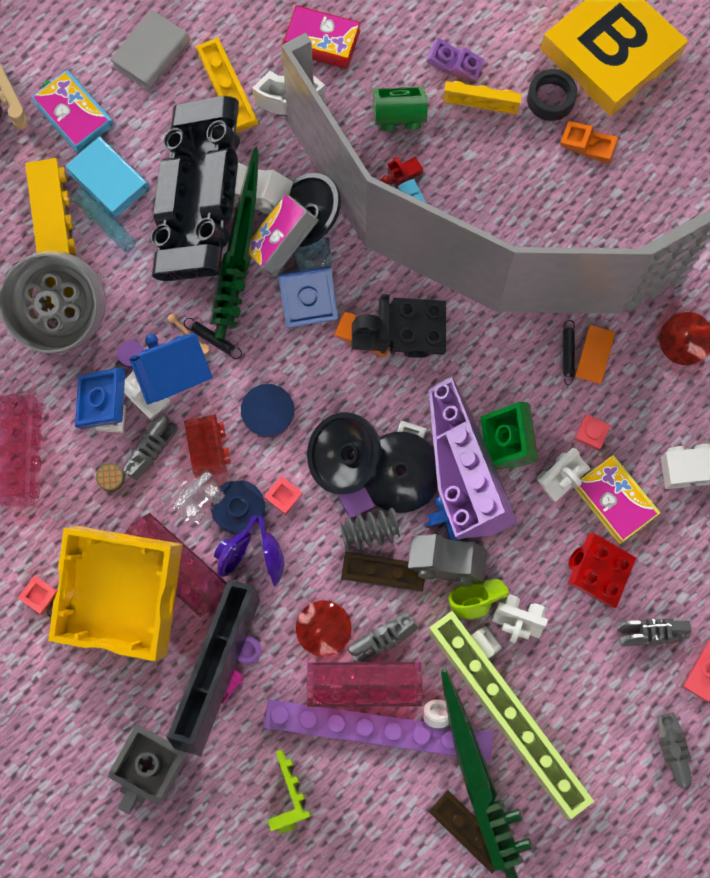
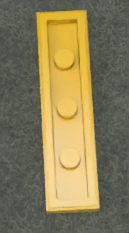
M219 38L195 46L196 52L217 96H231L239 101L236 133L258 125V120Z

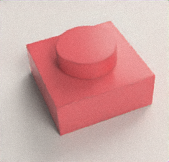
M586 414L574 440L599 451L611 425Z
M281 476L266 493L264 499L284 515H287L301 498L303 492Z
M34 575L18 599L43 615L55 599L57 591Z

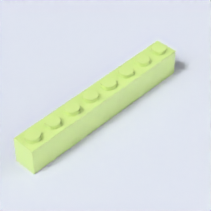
M451 611L429 627L428 633L563 816L566 819H572L592 804L594 800L454 612Z

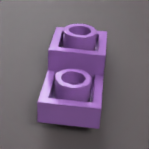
M437 38L431 47L426 63L445 73L475 82L484 59L465 47L458 50L442 39Z

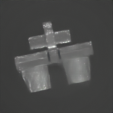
M206 471L200 478L195 477L189 484L182 479L179 483L184 489L177 495L179 499L171 506L186 521L189 519L198 524L206 515L201 506L207 500L213 505L219 504L225 498V495L220 489L221 485Z

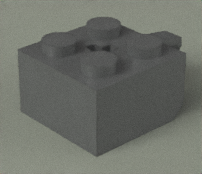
M136 724L108 774V778L122 785L120 792L125 794L118 809L126 814H130L137 801L143 804L146 799L157 805H162L190 753L174 749L168 740ZM153 758L154 770L145 772L144 760H151Z

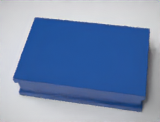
M195 333L178 336L167 343L151 349H145L129 359L147 405L213 379Z

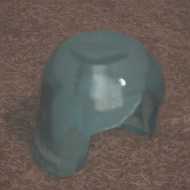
M323 237L309 246L297 247L292 257L298 271L328 266L332 269L333 259L329 237ZM313 259L320 261L322 266L318 265Z

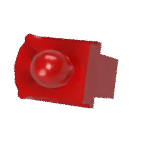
M416 156L404 163L395 157L387 163L388 175H384L380 181L390 186L394 184L397 188L402 183L423 174L424 168Z

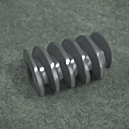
M389 508L388 517H386L382 510H378L377 519H375L371 512H368L366 521H364L361 514H358L355 523H353L349 516L346 517L344 525L340 522L343 542L347 552H350L352 543L355 544L358 550H361L362 541H365L368 547L371 548L373 539H376L378 544L382 546L384 537H387L391 544L394 543L395 535H398L400 538L398 522L393 508Z

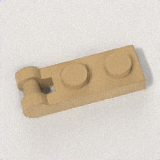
M0 64V87L2 89L0 91V99L4 107L10 105L7 112L15 128L24 129L28 125V119Z

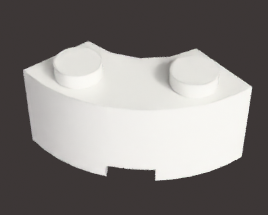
M269 71L252 88L254 103L266 111L288 115L284 76H279ZM313 75L314 87L324 102L326 100L325 84Z
M238 163L233 207H237L247 166ZM258 170L255 209L269 214L285 193L290 194L293 181L274 170Z

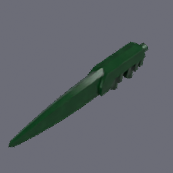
M257 146L252 150L233 219L227 251L224 253L220 265V274L217 279L209 323L217 326L215 339L225 340L227 328H236L237 322H234V319L239 318L241 313L238 305L242 304V299H239L238 296L239 293L244 292L245 282L243 280L246 279V271L250 263L248 251L253 227L258 181L259 151Z
M446 667L441 670V677L453 742L464 783L495 871L503 870L506 878H518L514 866L524 861L520 853L532 850V842L530 838L515 842V834L513 829L510 828V824L523 820L521 811L516 809L505 813L503 808L505 806L504 802L501 800L495 801L497 791L490 777L477 738Z

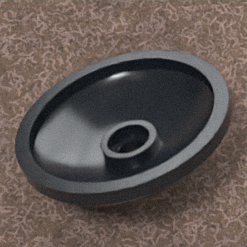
M307 173L292 180L293 185L289 195L318 219V222L298 247L309 246L322 239L331 230L340 212L341 196L339 189L329 177L320 173Z
M340 412L328 416L315 428L308 443L307 462L312 477L320 487L334 494L347 495L360 491L372 481L378 471L382 451L380 438L374 426L358 414ZM353 451L355 452L354 459L351 458V453Z
M392 432L379 437L382 450L380 465L372 481L365 487L372 502L386 511H389V508H393L395 513H408L425 506L438 490L434 448L422 437L409 432ZM397 466H404L406 473L398 475L395 469Z

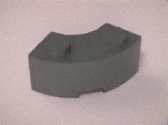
M437 534L412 536L408 568L417 572L418 577L431 580L437 578L455 581L459 586L471 587L473 583H484L487 551L475 542L454 541Z

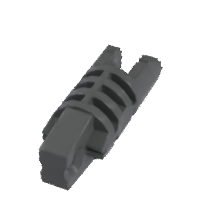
M165 414L159 415L146 432L147 436H143L136 445L138 448L132 451L122 470L134 480H138L154 464L153 460H157L163 452L162 447L168 445L178 430L176 424L169 423L170 420Z
M407 612L385 622L386 625H380L378 629H373L371 634L367 633L355 640V642H352L348 646V651L353 656L355 665L360 666L381 655L380 652L388 651V648H393L395 643H401L415 632L418 627L412 616Z
M669 618L646 621H620L616 623L617 630L621 633L638 632V634L621 637L620 644L622 647L677 643L680 639H688L692 632L690 621H673V619Z
M675 713L663 714L658 716L657 719L660 736L659 742L666 767H671L676 784L679 787L686 788L692 781L688 764L692 762L685 734L682 732Z

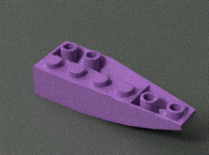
M451 376L428 389L438 491L457 539L494 535L516 524L517 520L477 425L454 378Z

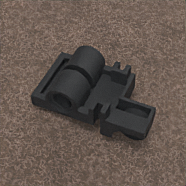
M381 294L379 299V317L364 314L357 316L352 322L351 349L381 351V354H385L388 347H390V354L404 352V355L410 358H425L431 354L444 355L446 353V301L394 297L390 304V294Z

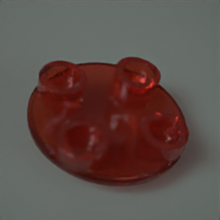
M681 312L670 317L664 323L659 336L660 347L664 355L672 362L680 365H693L705 359L710 353V323L701 315L693 312Z
M321 600L313 602L306 606L297 618V639L301 646L310 654L321 657L334 655L347 645L351 636L352 626L349 615L340 605L332 601Z

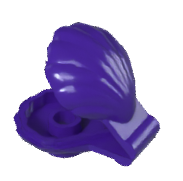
M256 515L250 517L249 524L244 531L234 536L231 540L223 539L214 552V557L218 559V575L220 578L228 576L239 565L246 553L253 533L260 525L268 575L271 577L273 586L280 582L285 567L284 555L276 538L266 532L268 526L263 517Z

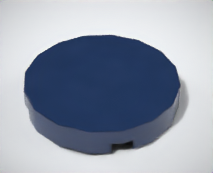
M261 384L252 388L244 396L241 404V417L246 428L257 434V436L263 438L275 437L284 433L293 421L294 403L290 395L282 387L273 384Z
M248 481L226 482L216 490L212 497V517L219 528L230 534H239L244 531L249 524L250 517L254 515L264 518L266 505L263 494L255 485Z

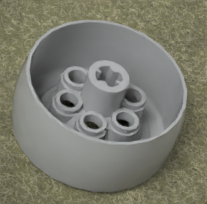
M44 251L23 258L10 269L3 279L0 288V316L7 331L23 346L40 353H63L82 346L96 333L105 315L106 296L99 276L82 259L66 252ZM49 277H53L56 281L55 286L52 288L46 283ZM68 286L74 290L72 297H67L64 293L65 288ZM34 288H37L39 294L35 298H32ZM49 296L52 297L51 303L54 304L53 309L47 308L45 304V300L48 299ZM68 307H72L75 310V315L72 318L68 317L65 313ZM33 308L40 314L39 317L35 315ZM52 317L58 321L56 328L48 323Z

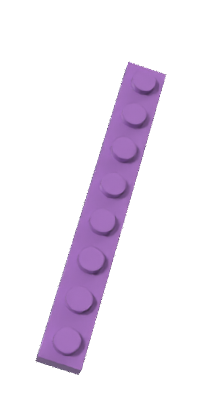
M268 699L264 729L457 756L450 725L444 728H433L423 721ZM473 729L484 760L491 761L494 732Z

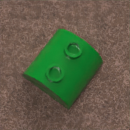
M423 86L373 89L375 125H380V130H395V124H406V129L416 130L421 128V123H427L428 97Z
M519 401L480 416L483 440L496 469L521 467L538 460L534 423L529 403Z

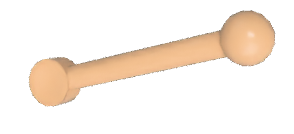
M170 314L168 316L170 324H175L185 335L190 334L178 321L177 315ZM199 341L204 355L208 354V345L202 344Z

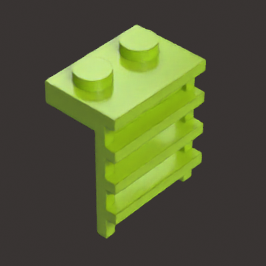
M278 750L276 755L295 807L292 811L267 820L270 830L278 829L279 835L296 829L297 821L311 817L312 814L310 810L304 811L301 801L306 799L305 794H298L295 784L300 783L299 777H292L290 768L295 766L293 760H287L284 751Z

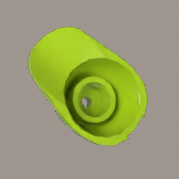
M491 579L485 580L484 583H473L471 587H455L450 591L448 599L451 609L458 617L473 620L488 614L492 602L509 596V591L501 580Z

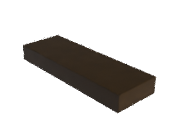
M345 551L341 580L422 593L425 579L419 578L417 572L408 568L409 561Z
M447 790L428 812L493 874L495 870L476 817Z

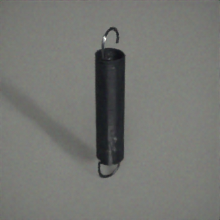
M195 321L191 329L186 327L228 354L231 358L239 359L241 357V349H239L241 354L238 358L232 357L230 352L234 351L235 345L227 340L215 339V332Z
M567 320L566 322H573L574 328L563 329V375L567 377L566 375L570 373L568 377H572L573 382V377L575 376V323L572 320Z

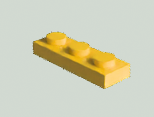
M446 81L443 102L518 115L522 94L515 93L512 90L490 89L484 85L472 86L460 81Z

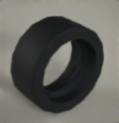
M548 69L541 71L530 82L527 95L529 109L542 120L556 121L563 119L569 115L574 107L577 96L576 83L569 74L562 70ZM543 85H557L566 92L567 99L562 105L549 106L540 101L537 97V91Z

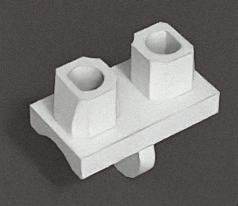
M134 371L125 379L124 394L151 421L171 403L168 398L147 405Z
M572 448L567 453L562 452L556 458V464L549 471L543 470L537 476V480L550 499L556 502L571 487L577 489L582 484L580 478L590 468L581 458L579 451Z
M511 594L505 597L502 602H499L492 622L503 625L502 630L511 633L509 642L516 643L518 636L527 640L530 635L540 638L548 620L544 618V606L536 603L530 604L528 612L518 609L520 599Z

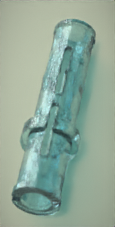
M83 187L75 191L79 196H76L74 193L72 194L71 200L85 212V216L90 221L93 220L124 252L132 249L129 246L130 244L135 246L137 241L104 210V205L101 202H96Z

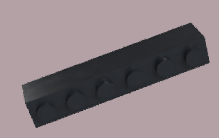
M228 579L166 737L176 750L202 756L260 603L259 595L253 585Z

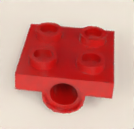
M588 533L583 547L575 549L569 558L568 566L573 571L568 584L604 605L616 608L636 557L595 533Z

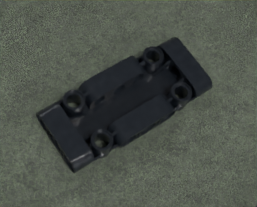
M219 96L177 104L173 107L171 130L166 133L163 140V145L170 151L169 158L162 159L160 163L154 206V221L157 227L151 234V242L158 247L154 253L152 277L154 279L177 281L211 277L220 274L222 249L229 241V233L225 229V222L232 217L238 170V157L235 150L240 144V136L236 133L239 101L234 97Z

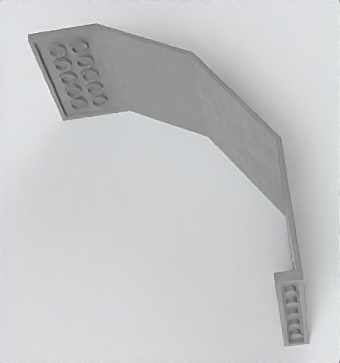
M304 33L281 45L289 126L318 172L329 177L336 184L341 196V209L364 246L496 312L620 314L625 310L632 312L643 304L642 301L650 297L653 300L665 292L664 288L672 284L673 287H676L687 279L686 275L693 270L692 265L700 259L699 254L705 251V245L710 241L709 209L639 249L515 247L371 177L314 87L312 42L308 35Z

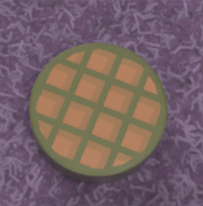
M113 463L102 465L96 473L97 484L107 492L117 491L122 487L125 480L121 468Z

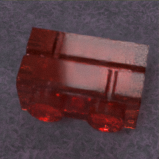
M216 415L185 420L184 425L195 478L226 473V464H231L229 449L223 448L222 438H226L224 422H218Z

